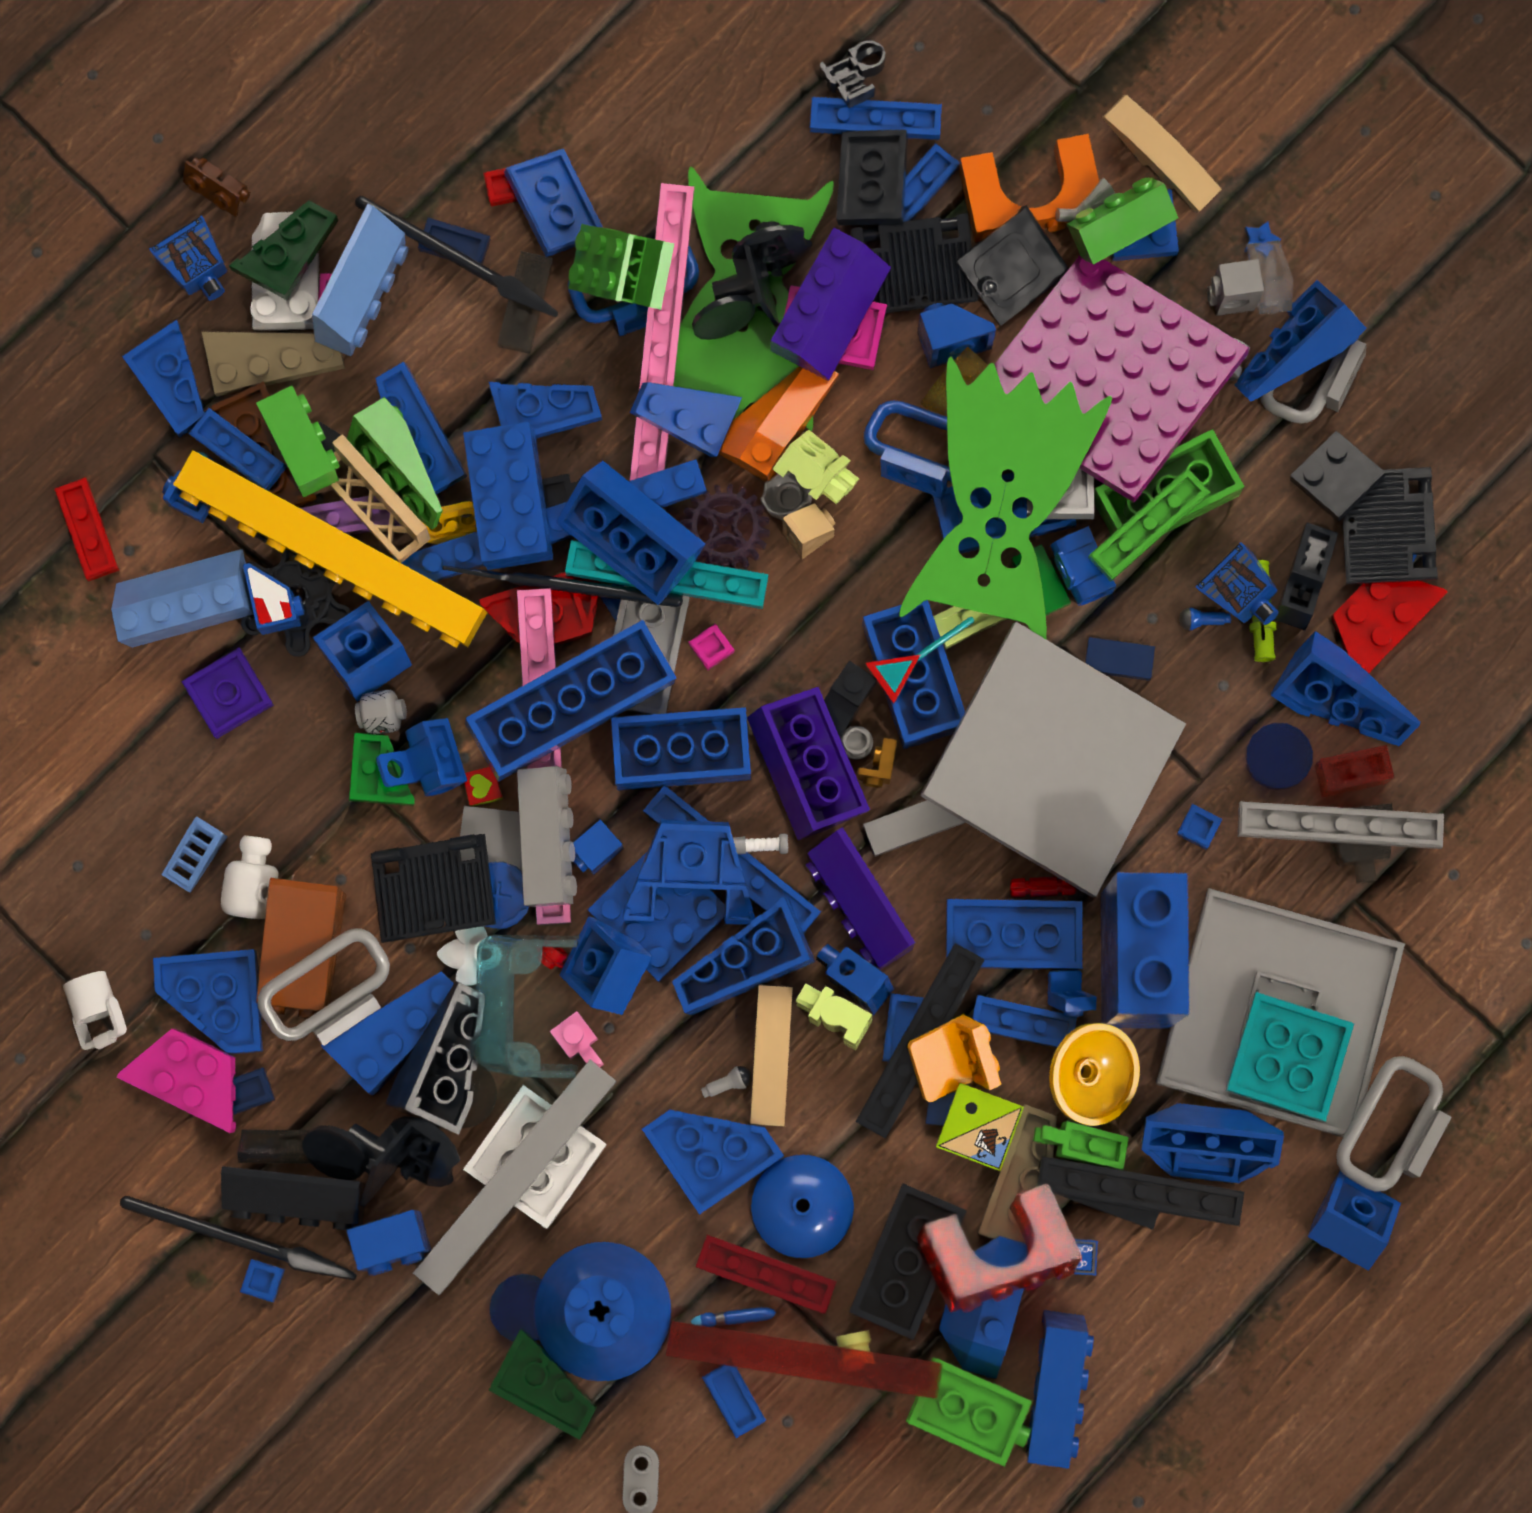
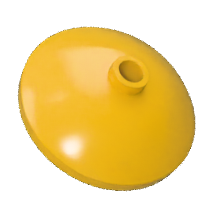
M1096 1022L1075 1028L1060 1042L1050 1066V1089L1056 1105L1064 1115L1077 1123L1094 1126L1114 1120L1126 1110L1136 1093L1140 1076L1138 1054L1130 1038L1117 1027ZM1084 1067V1072L1081 1075V1069Z

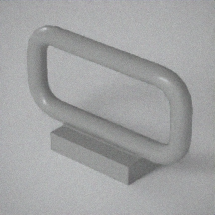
M1357 340L1342 353L1333 357L1307 409L1300 411L1277 402L1273 398L1274 390L1261 396V403L1273 415L1299 424L1308 423L1317 418L1325 404L1327 408L1339 412L1366 356V343Z
M362 928L349 929L270 980L258 995L260 1014L270 1030L280 1039L297 1041L313 1032L320 1043L325 1046L381 1008L371 992L379 988L389 975L390 962L387 954L371 932ZM361 942L376 963L375 973L299 1025L290 1028L286 1027L271 1005L272 997L349 944Z
M1405 1056L1393 1057L1384 1063L1339 1144L1336 1153L1337 1165L1346 1177L1366 1189L1379 1192L1392 1188L1400 1179L1402 1173L1411 1178L1421 1176L1452 1118L1440 1110L1436 1111L1443 1095L1442 1082L1436 1073L1414 1059ZM1398 1070H1405L1425 1081L1429 1086L1430 1092L1388 1172L1381 1178H1375L1355 1167L1350 1161V1154L1392 1075Z

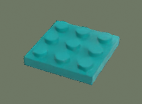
M1255 992L1225 1091L1326 1122L1355 1023Z

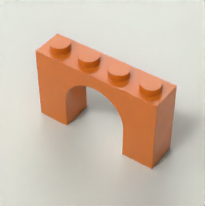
M1089 134L1056 140L1054 154L1061 181V191L1047 205L1029 208L1042 229L1055 232L1066 228L1069 222L1056 221V210L1058 208L1075 209L1099 183ZM993 152L960 158L959 173L974 242L982 241L1016 215L1017 211L1022 207L1013 203L1003 193L998 179Z

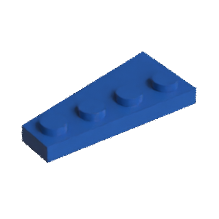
M402 362L376 377L380 398L385 397L392 406H396L401 411L436 495L468 477L408 365Z

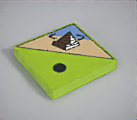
M959 1083L936 1147L1001 1171L1024 1107Z

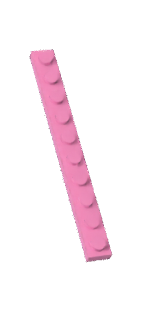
M661 183L655 239L674 243L675 245L662 308L660 310L648 307L640 388L642 383L646 382L674 386L695 190L693 186ZM636 417L630 481L665 470L669 434Z
M551 588L517 590L523 686L556 668ZM561 747L527 766L528 769L552 766L562 768ZM570 904L536 907L537 925L571 923Z

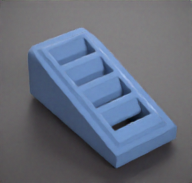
M196 816L161 875L191 893L227 839V836ZM200 831L212 838L210 844L197 837ZM192 843L205 850L203 856L190 849ZM185 854L199 862L196 868L182 860ZM177 866L192 874L189 880L174 871Z

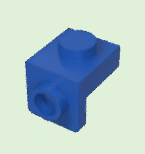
M178 470L174 477L170 476L162 490L164 494L163 500L169 507L203 524L209 514L208 510L210 507L200 501L197 506H194L179 497L182 491L173 485L181 472Z
M1077 969L1050 971L1048 973V1005L1063 1011L1065 1016L1078 1017L1083 1016L1084 1011L1096 1010V996L1081 990L1082 972Z

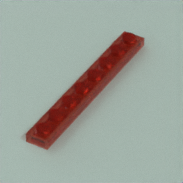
M672 1321L666 1356L931 1399H938L943 1364L938 1362Z

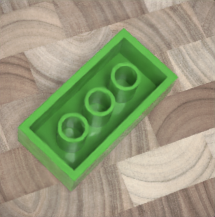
M1213 429L1178 446L1135 503L1105 484L1095 488L1094 504L1111 535L1187 468L1210 491V494L1169 531L1239 497L1244 485Z

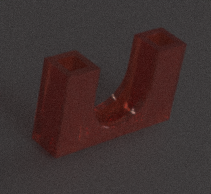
M1048 1184L1018 1193L1010 1206L1027 1247L1026 1259L1015 1266L996 1267L977 1257L970 1248L955 1214L923 1225L917 1240L950 1313L960 1309L963 1312H969L978 1308L983 1301L992 1298L994 1301H1001L1010 1297L1014 1293L1013 1291L1022 1288L1030 1291L1043 1285L1045 1280L1054 1277L1057 1280H1063L1076 1272L1075 1269L1082 1259V1254Z

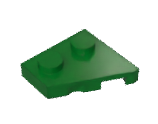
M354 733L349 801L414 806L415 799L408 785L386 787L383 784L376 757L380 754L394 752L387 735ZM389 761L387 765L389 773L393 777L399 778L401 776L400 766L394 761Z

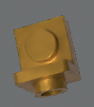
M884 738L882 747H875L873 766L879 767L878 770L858 768L857 779L863 780L864 786L882 788L883 784L890 785L897 740Z

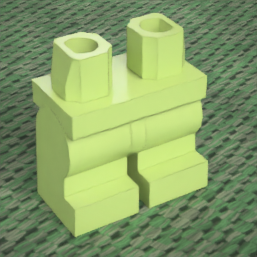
M807 430L789 445L773 468L782 477L789 472L794 474L797 482L802 487L811 489L808 494L817 500L824 494L835 504L839 503L844 496H847L859 480L856 475L846 468L851 460L844 455L839 458L834 449L810 430Z
M805 984L796 999L797 1007L809 1013V1021L819 1027L822 1022L829 1031L843 1032L845 1034L843 1037L844 1044L855 1051L872 1023L871 1013L842 997L835 996L834 990L827 986L820 992Z

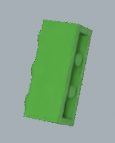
M1150 177L1140 179L1132 185V189L1123 194L1116 193L1110 195L1104 200V204L1099 207L1079 212L1075 216L1076 219L1067 223L1081 258L1094 265L1178 219L1165 183Z
M290 386L256 402L303 498L339 481L335 469L339 468L340 465L332 449L325 451L321 441L325 440L326 437L318 421L311 424L307 414L312 412L304 394L297 396L293 386Z

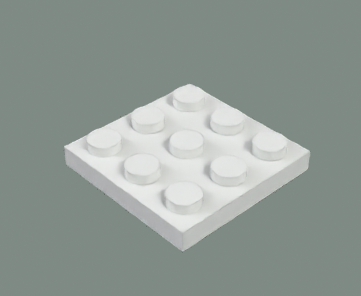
M523 1085L463 1170L486 1185L552 1105ZM580 1126L515 1204V1207L548 1229L607 1144Z

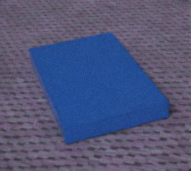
M564 148L506 167L504 174L545 257L574 248L581 224L599 228L603 227Z

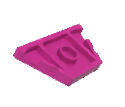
M172 1028L117 1075V1078L228 1133L235 1132L236 1122H233V1101H236V1087L233 1083L235 1057L191 1035Z

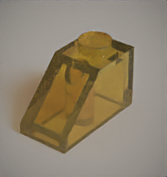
M969 347L954 360L966 385L973 383L988 366ZM946 368L922 399L921 404L927 410L947 417Z

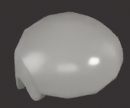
M791 472L784 477L776 474L769 481L765 482L761 502L772 517L783 521V518L788 514L811 505L812 496L808 494L811 489L802 487Z

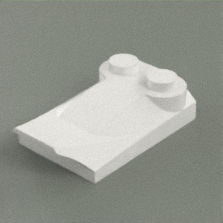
M294 212L264 213L257 229L252 234V246L262 239L264 241L279 228L278 225ZM319 251L287 300L252 282L250 309L254 332L314 329L312 313L319 298Z

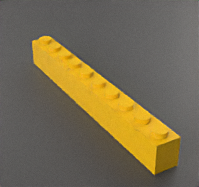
M193 450L173 484L182 491L179 497L194 506H197L199 501L210 507L208 510L209 514L224 522L230 517L239 522L237 529L253 538L256 533L268 538L265 544L281 553L285 549L296 553L297 555L294 560L310 569L313 568L314 564L326 570L323 576L339 585L342 584L343 580L354 585L352 590L354 593L369 601L372 596L384 601L381 606L383 609L398 617L401 612L413 617L410 622L411 624L425 632H428L430 628L442 633L439 639L455 648L460 643L469 647L487 614L486 610Z

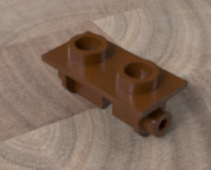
M196 157L192 162L187 160L185 162L183 183L193 192L199 193L212 201L219 209L225 210L237 217L239 202L245 203L251 194L247 190V186L230 175L222 182L218 179L223 175V171L205 158L199 159Z

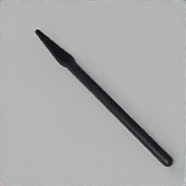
M364 196L356 198L355 205L359 209L364 211L367 204L373 205L400 228L406 236L495 286L503 298L552 317L558 316V312L517 278L513 276L503 277Z
M442 566V570L505 580L522 586L543 589L551 588V590L657 605L636 588L524 572L506 573ZM669 593L659 605L680 607L683 604V598L678 594Z
M124 1196L120 1200V1206L125 1210L288 1262V1265L294 1270L349 1280L356 1279V1273L306 1248L295 1247L290 1249L130 1196Z

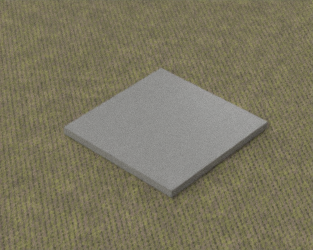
M1015 622L1007 633L920 796L1094 898L1101 889L1186 723L1018 622Z
M1208 888L1189 956V1015L1170 1028L1156 1084L1344 1137L1368 1091L1405 943ZM1255 992L1355 1023L1326 1122L1225 1091Z

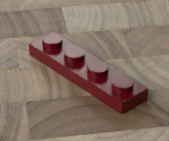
M710 1235L706 1236L695 1266L701 1270L823 1314L826 1313L837 1282Z

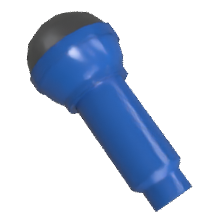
M1189 607L1181 611L1179 621L1184 629L1192 631L1201 627V625H1224L1225 623H1230L1231 615L1224 612H1201Z

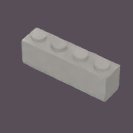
M557 766L518 769L524 905L542 907L573 904V896L577 893V882L575 876L572 875L571 862L575 860V847L573 842H570V828L573 827V812L571 808H568V794L572 790L570 775L567 774V769Z

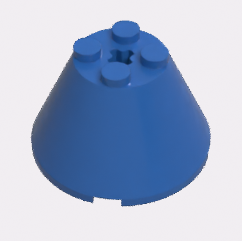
M611 1242L588 1243L563 1254L550 1266L543 1276L534 1302L535 1328L547 1354L565 1371L587 1380H617L642 1369L661 1349L671 1322L670 1295L658 1269L638 1251L625 1245ZM601 1301L602 1306H609L610 1313L604 1315L605 1320L602 1322L599 1321L598 1317L593 1316L592 1312L596 1306L595 1304Z

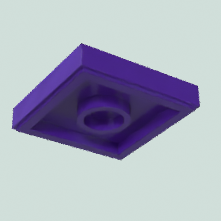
M240 648L233 650L181 681L216 739L274 706Z

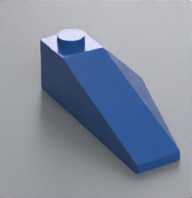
M1318 280L1293 302L1287 311L1290 317L1281 329L1275 328L1269 336L1272 342L1264 352H1259L1255 355L1234 384L1250 402L1342 353L1348 346L1355 343L1359 336L1367 329L1353 312Z
M1316 631L1294 653L1271 692L1272 697L1298 714L1307 717L1313 714L1328 719V724L1338 727L1341 723L1359 729L1362 735L1396 746H1400L1420 726V721L1342 648Z

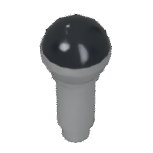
M736 1066L728 1073V1076L706 1084V1087L701 1088L702 1094L706 1098L708 1096L713 1097L732 1088L745 1089L751 1083V1072L744 1066Z

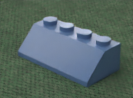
M367 204L312 313L315 342L348 356H352L356 346L361 348L368 333V330L365 328L370 319H376L381 308L379 300L383 292L388 293L395 279L393 272L397 264L402 265L409 249L405 245V233L373 205Z
M239 549L116 583L111 611L118 642L133 648L254 615L243 565L246 564L243 550Z

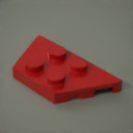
M564 572V573H561V574H557V575L552 576V577H559V578H566V579H573V580H580V581L601 583V581H597V580H591V579L579 578V577H574V576H568V575L565 574V572ZM519 586L481 598L479 602L481 607L520 645L517 590L543 588ZM551 590L554 645L558 646L592 635L599 596Z
M1422 581L1363 583L1331 616L1336 632L1341 637L1343 650L1365 671L1370 673L1448 591Z

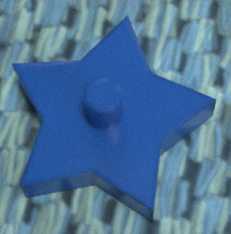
M1268 221L1259 228L1245 227L1249 242L1244 252L1257 251L1262 257L1267 259L1270 248L1280 243L1282 239L1271 233Z

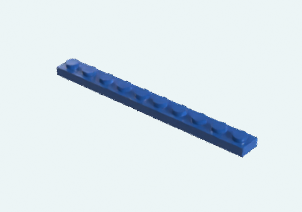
M696 459L629 481L661 508L707 493ZM567 502L546 509L551 544L573 537L556 523ZM477 532L416 551L401 563L434 582L462 574L442 570V566L470 569L484 566L481 562Z

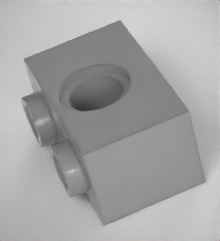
M1259 259L1220 264L1218 266L1215 276L1211 277V286L1207 287L1209 306L1215 307L1216 316L1254 311L1264 292Z

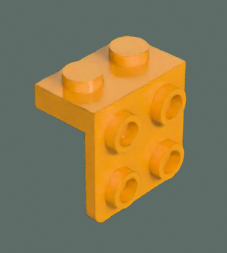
M963 1014L908 1043L907 1048L923 1099L933 1102L957 1090L959 1083L967 1085L974 1081L988 1090L1001 1085L998 1075L1000 1066L996 1057L991 1052L989 1045L991 1036L983 1023H979Z

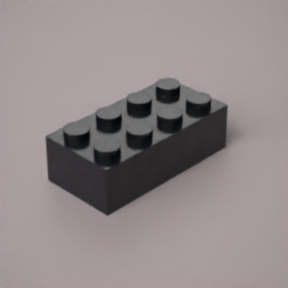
M904 1183L901 1184L849 1313L914 1340L967 1210Z

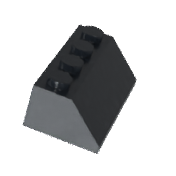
M226 1166L221 1168L222 1209L231 1210L230 1217L251 1219L252 1213L265 1214L264 1221L285 1223L286 1217L299 1218L298 1225L319 1227L320 1221L333 1222L332 1229L338 1230L352 1229L354 1224L363 1225L365 1207H362L360 1203L366 1187L365 1183Z

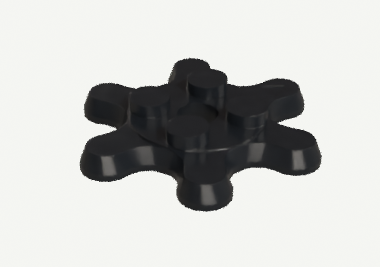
M285 549L282 553L280 563L273 568H264L255 562H247L246 564H252L285 584L291 590L299 588L305 591V601L302 602L305 615L299 616L301 626L283 630L286 634V649L295 657L304 656L310 650V631L315 625L319 623L333 625L351 613L347 606L339 604L333 599L332 589L336 583L323 576L326 570L315 564L312 569L294 560L297 554L288 549ZM254 615L242 618L241 626L247 634H261L257 629Z

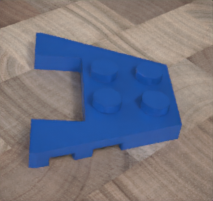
M660 820L624 908L623 920L654 921L657 887L726 890L725 924L749 925L755 919L729 822Z

